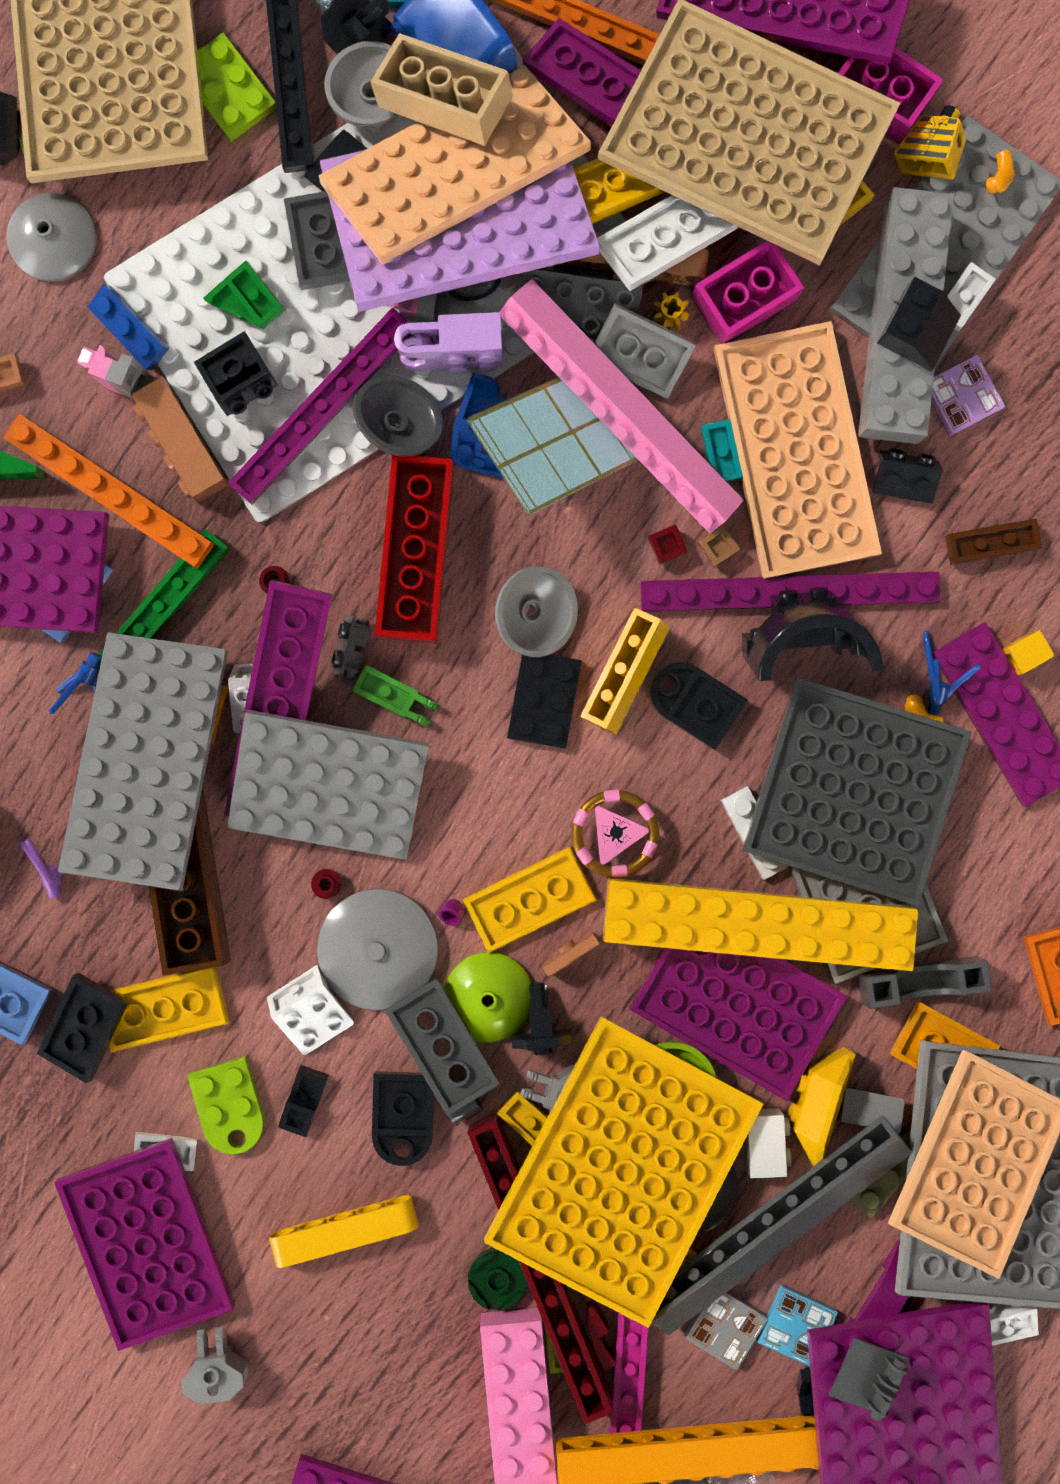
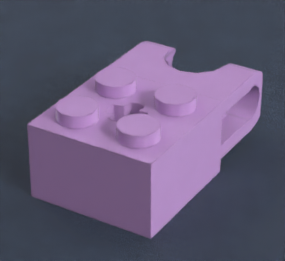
M500 312L438 315V322L406 323L400 325L395 332L394 341L399 352L400 361L408 370L449 369L451 373H464L469 368H479L480 371L491 372L497 370V367H503ZM407 334H414L416 336L403 341V337ZM407 357H409V358H418V359L415 360V361H411V360H409Z

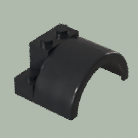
M814 587L809 589L807 593H798L796 590L780 591L779 595L771 596V615L759 628L751 629L750 633H742L743 657L758 681L771 680L774 661L777 660V655L781 649L831 645V649L836 654H842V649H849L850 655L864 656L870 662L871 671L883 670L881 652L872 635L849 612L837 605V596L825 587Z

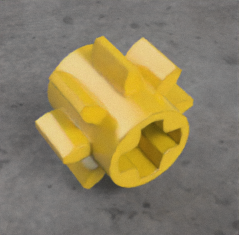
M664 292L661 297L662 303L654 302L653 309L659 313L654 316L653 321H660L665 328L674 326L678 331L680 320H688L689 314L683 310L687 308L689 302L688 300L682 302L679 298V292L671 296H667ZM669 308L675 309L673 315L667 314Z

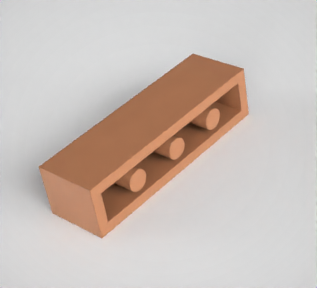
M163 376L131 394L136 402L132 406L135 413L142 422L145 420L151 427V430L148 431L150 438L157 447H163L167 454L163 459L172 473L177 471L182 481L178 482L187 498L192 496V498L200 503L229 486L228 481L187 412Z

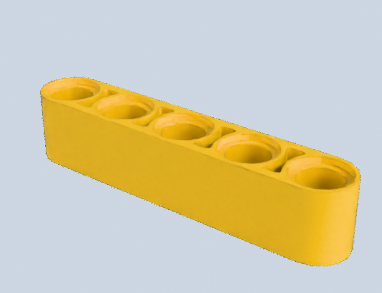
M403 1195L280 1229L269 1235V1241L276 1267L283 1268L403 1235L416 1230L420 1225L412 1196Z

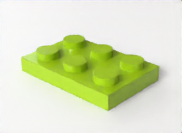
M221 33L197 51L203 106L230 142L277 109L275 100L224 33Z

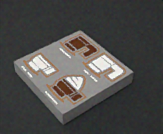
M727 1291L694 1317L684 1337L737 1371L766 1324L768 1317L763 1312Z

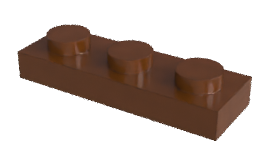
M1037 518L951 533L945 536L950 565L1042 548Z

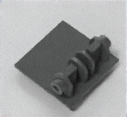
M854 1337L829 1392V1396L870 1410V1416L874 1420L881 1422L883 1418L888 1416L887 1411L891 1400L894 1401L896 1399L894 1393L900 1390L899 1384L903 1375H906L908 1372L906 1366L910 1358Z

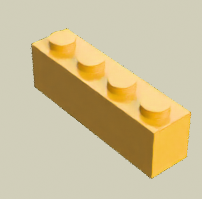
M634 608L580 717L617 735L670 629L669 626L661 619Z

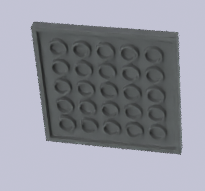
M796 677L742 851L919 906L972 731Z

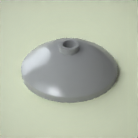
M378 41L359 42L342 50L330 63L324 81L325 94L330 107L342 120L359 127H377L387 124L400 116L379 108L375 97L369 98L370 95H374L370 82L391 45Z
M48 192L30 197L14 211L7 227V246L14 262L29 276L45 282H59L76 276L89 264L96 249L97 233L92 217L81 203L61 193ZM44 226H49L47 232L41 233V229Z
M542 566L527 567L512 575L503 585L495 607L496 625L503 641L513 651L529 657L547 656L560 649L572 635L578 616L577 598L570 582L558 571ZM527 605H529L530 611L526 615L525 608Z

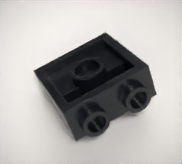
M245 331L194 361L195 366L226 416L243 413L247 409V404L257 398H268L273 393V388L278 386Z

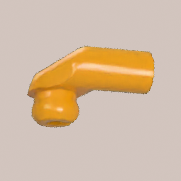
M1010 150L1001 151L996 154L998 172L995 174V177H989L986 180V188L989 194L1004 192L1014 180L1015 173Z
M913 694L906 698L905 711L943 722V717L927 713L921 696Z

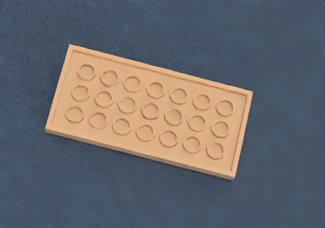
M525 65L509 74L513 98L485 146L417 122L319 175L323 188L339 209H341L382 265L591 150V141Z
M832 321L715 345L713 348L728 419H731L743 475L741 481L762 577L764 579L780 577L881 555L880 542Z

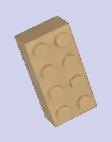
M401 33L398 34L370 82L379 108L484 146L513 98L507 70Z

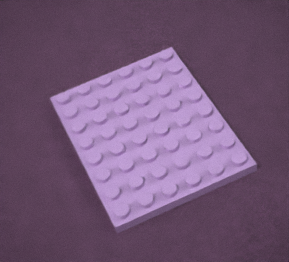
M363 151L320 160L322 173ZM571 161L497 201L486 209L475 213V215L439 235L413 247V249L401 256L399 255L391 259L390 262L384 265L376 258L357 230L329 196L358 312L599 254V243Z

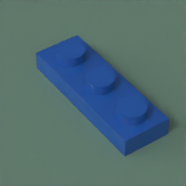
M104 284L87 306L145 370L152 371L169 350V347L112 286Z

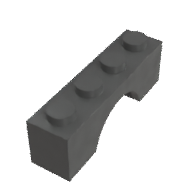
M977 956L914 965L913 971L884 969L858 975L862 1004L870 1009L900 1005L906 1000L923 996L945 994L968 995L992 991L988 962Z

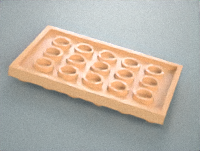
M962 1050L888 1224L1000 1279L1060 1134V1099L986 1060Z

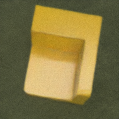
M1040 630L1030 632L1002 648L1017 675L1028 672L1054 656L1052 649Z

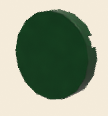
M489 1248L481 1252L473 1260L468 1273V1288L473 1299L483 1308L505 1311L516 1306L525 1295L528 1283L517 1259L495 1248Z

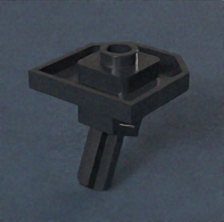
M333 0L321 15L323 40L336 54L359 42H383L392 29V23L385 17L390 11L387 5L388 0Z
M540 982L531 984L529 987L531 1032L512 1034V1049L534 1050L535 1055H545L553 1053L552 1048L573 1044L572 1029L552 1030L547 985Z

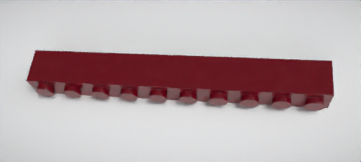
M496 1113L470 1124L467 1134L499 1210L520 1171V1167L499 1115ZM519 1261L584 1425L612 1414L613 1401L611 1393L567 1285Z

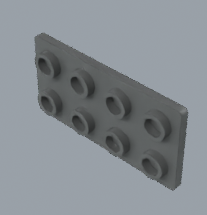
M556 264L553 270L535 269L523 272L520 288L533 279L589 339L596 340L614 303L636 314L639 313L643 285L629 291L621 280L613 279L614 272Z

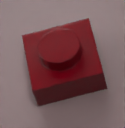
M676 524L648 536L649 543L659 565L688 552Z

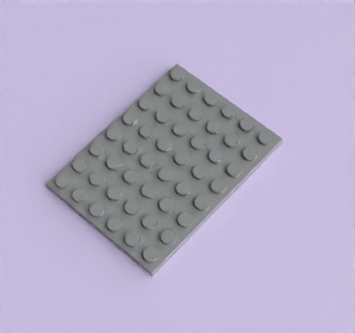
M920 1040L909 1145L912 1153L908 1156L906 1180L962 1050L986 1060L1059 1099L1060 1057ZM1060 1134L1000 1279L901 1231L895 1292L902 1296L1060 1309Z

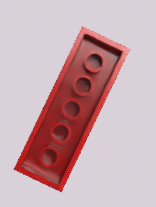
M392 454L374 634L379 639L438 644L455 468L453 459L424 456L406 457Z

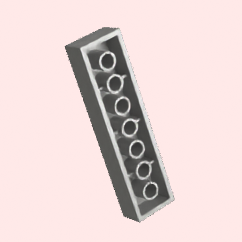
M893 187L884 201L858 437L918 444L928 435L935 367L932 371H929L877 344L903 291L914 277L942 291L944 290L954 194Z

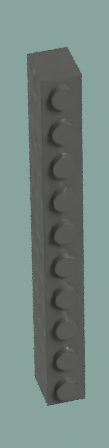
M883 1115L683 1264L679 1268L651 1324L667 1335L673 1333L910 1156L912 1153L911 1149L891 1123Z

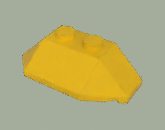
M842 1047L807 1066L805 1074L802 1075L796 1086V1091L799 1092L797 1101L792 1103L789 1108L788 1119L790 1126L813 1167L826 1157L856 1056L850 1048Z

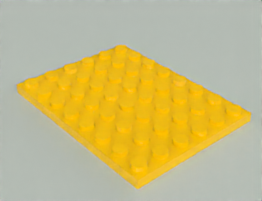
M601 1016L484 1237V1243L649 1328L763 1103Z

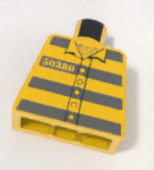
M948 105L942 109L939 116L923 115L918 118L894 153L901 174L954 179L966 142L962 122L959 119L960 112L957 108Z

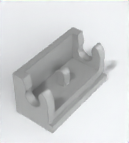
M846 1088L836 1120L867 1127L883 1115L897 1132L901 1133L905 1099Z

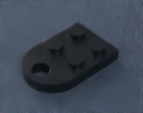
M684 662L673 663L660 670L653 679L650 689L651 702L659 715L713 750L717 749L748 700L695 665ZM665 676L674 678L676 681L674 692L665 693L661 690V678Z
M375 1071L373 1075L372 1108L373 1146L377 1154L390 1164L397 1166L414 1164L426 1155L432 1142L434 1093L422 1073ZM398 1142H405L410 1146L411 1152L405 1157L398 1156L394 1152V1145Z

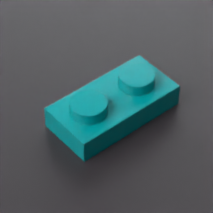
M731 419L701 425L700 431L707 462L727 483L741 480L743 475Z

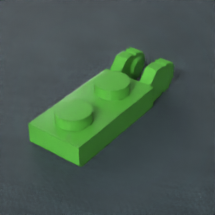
M366 664L352 689L353 692L404 718L409 717L426 727L429 726L431 721L421 714L410 711L415 700L431 710L437 711L439 704L420 695L419 691Z

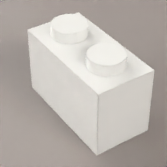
M779 1108L761 1109L745 1139L746 1171L750 1178L787 1177V1167H791L790 1148H786L785 1136H790V1124L788 1117H784Z

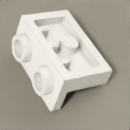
M988 1303L992 1346L1039 1335L1036 1307Z

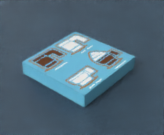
M781 1284L768 1311V1320L756 1338L757 1342L810 1366L807 1330L833 1325L838 1312L835 1308Z

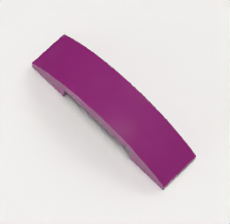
M897 1240L882 1264L885 1270L855 1319L850 1317L847 1323L899 1314L909 1296H902L895 1292L899 1240Z

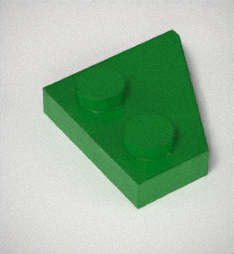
M246 260L203 297L205 302L261 329H265L286 311L256 270Z

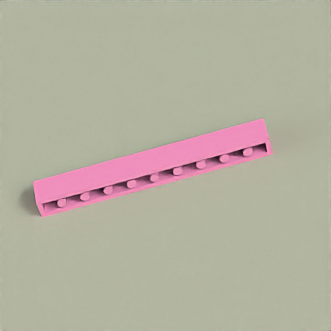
M533 279L528 281L509 298L500 310V316L633 453L677 501L686 508L700 525L711 533L723 524L744 501L738 493Z

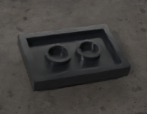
M522 655L508 739L566 749L582 660L555 655L543 657Z
M81 973L74 974L37 1054L84 1083L92 1081L129 1002Z

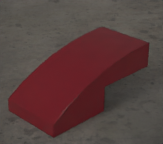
M588 1297L586 1298V1309L591 1341L600 1363L605 1371L616 1365L614 1351L604 1338V1335L609 1333L608 1320L595 1300Z

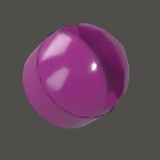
M450 899L442 905L438 915L445 924L457 926L464 917L465 908L459 900Z

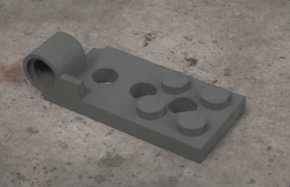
M436 978L387 1008L385 1012L446 1115L458 1126L483 1111L478 1097L498 1086L500 1082L441 982ZM422 1012H430L434 1015L435 1024L432 1028L426 1029L419 1024L418 1019ZM439 1038H445L451 1044V1050L446 1055L438 1054L435 1051L434 1043ZM459 1064L465 1067L467 1076L464 1080L455 1081L452 1079L450 1068L453 1065Z

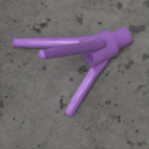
M30 839L22 841L20 845L38 870L43 887L47 888L48 897L55 898L61 896L59 885L62 883L60 876L63 873L58 872L59 864L45 866Z

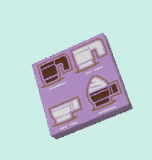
M978 355L934 377L931 402L950 437L1006 407Z

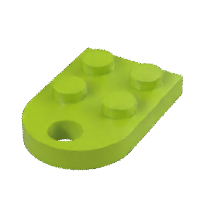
M247 1055L189 1072L187 1074L188 1081L208 1143L217 1151L231 1155L240 1154L251 1149L263 1133L265 1116ZM241 1130L246 1136L245 1143L242 1145L233 1143L230 1138L231 1131Z

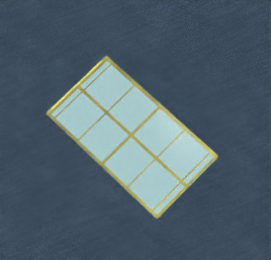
M559 377L472 415L466 420L528 516L638 461L633 453Z

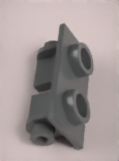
M345 616V620H342L338 627L337 637L340 638L338 650L335 649L331 657V667H334L332 674L343 675L345 670V677L356 679L357 673H361L365 653L354 651L355 645L366 648L371 627L368 626L369 620L358 618L357 623H355L356 616Z

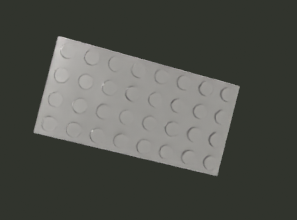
M968 115L962 122L966 142L954 179L924 176L915 188V190L954 194L943 290L946 296L970 262L997 280L1060 190L1059 178ZM1010 150L1015 173L1014 180L1004 192L989 194L986 188V180L989 177H995V174L998 172L996 154L1001 151ZM880 240L830 309L831 313L867 338H869ZM962 328L959 331H956L955 329L953 330L936 365L941 360V358L948 350V348L955 340V338L962 330Z
M107 632L58 872L183 891L228 651L226 649Z

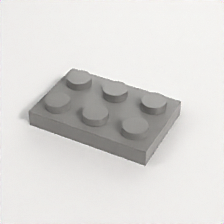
M614 303L594 343L630 382L668 399L696 347L694 341Z

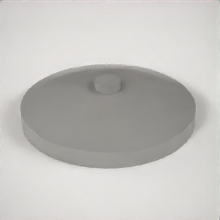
M383 888L363 890L341 901L325 919L318 938V962L326 982L342 999L361 1008L384 1010L428 983L435 969L438 957L436 930L427 912L409 896L398 891Z

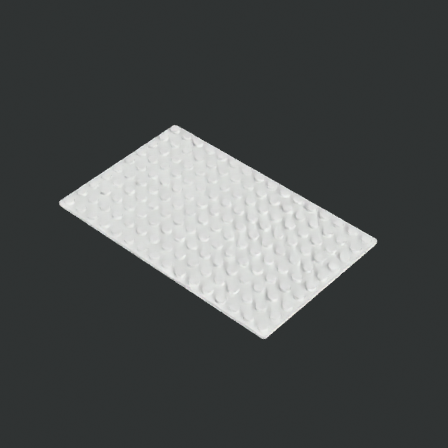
M514 46L517 68L523 66V61ZM400 115L393 121L377 127H359L347 123L312 145L313 163L343 129L364 146L370 148L418 121ZM584 155L571 161L573 169L588 163ZM282 164L104 275L106 283L115 289L169 347V350L158 362V366L230 480L391 309L387 306H381L358 312L351 282L307 290L300 289L284 198L322 191L304 177L307 171L284 173ZM619 212L592 224L595 232L607 233L626 222V220ZM245 260L252 265L286 309L265 329H261L212 306L203 299L204 296ZM548 266L540 269L553 270L554 266ZM522 273L502 277L500 285L493 293L475 301L457 300L450 296L448 291L441 292L439 294L440 299L436 322H438V315L500 312L509 298L520 289ZM613 275V279L621 280L617 275ZM500 316L503 367H497L495 371L483 372L479 368H469L464 373H451L449 369L408 370L402 365L397 350L371 379L385 375L410 379L424 387L434 397L441 411L464 398L473 372L487 375L494 379L535 352ZM404 317L409 323L428 322ZM245 331L278 386L273 388V393L268 398H257L247 404V409L243 413L226 416L195 366L194 361ZM407 357V358H408L409 360H411V361H415V360L418 359V358H409V357ZM357 394L253 505L240 495L253 518L258 523L267 521L380 450L364 437L356 424L353 408Z

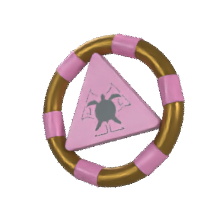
M606 790L590 797L578 809L572 824V843L579 859L591 871L606 877H627L644 868L653 858L659 843V825L655 813L641 797L624 790ZM617 801L629 803L637 808L646 821L648 828L598 805L604 802ZM594 808L600 862L594 859L583 842V827L589 813ZM648 833V840L644 849L635 861L627 865H604Z

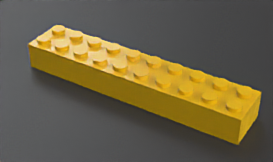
M608 878L603 940L608 943L913 971L918 909L901 905Z

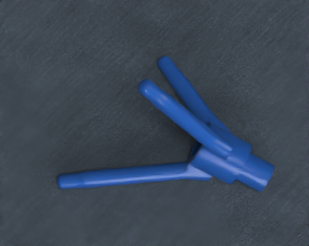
M924 631L923 639L930 679V693L928 696L930 705L928 711L933 714H940L942 704H946L947 697H950L957 688L972 677L981 666L976 664L951 685L940 681V662L938 659L933 660L929 632Z
M90 652L87 661H82L78 671L56 689L57 693H63L49 709L50 714H54L80 683L92 686L95 694L97 674L100 670L97 666L102 656Z

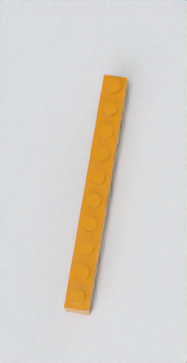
M795 1416L555 1438L558 1484H644L648 1482L668 1484L680 1479L700 1481L705 1477L712 1476L731 1478L735 1474L749 1473L761 1475L766 1471L792 1472L798 1468L819 1469L814 1416Z

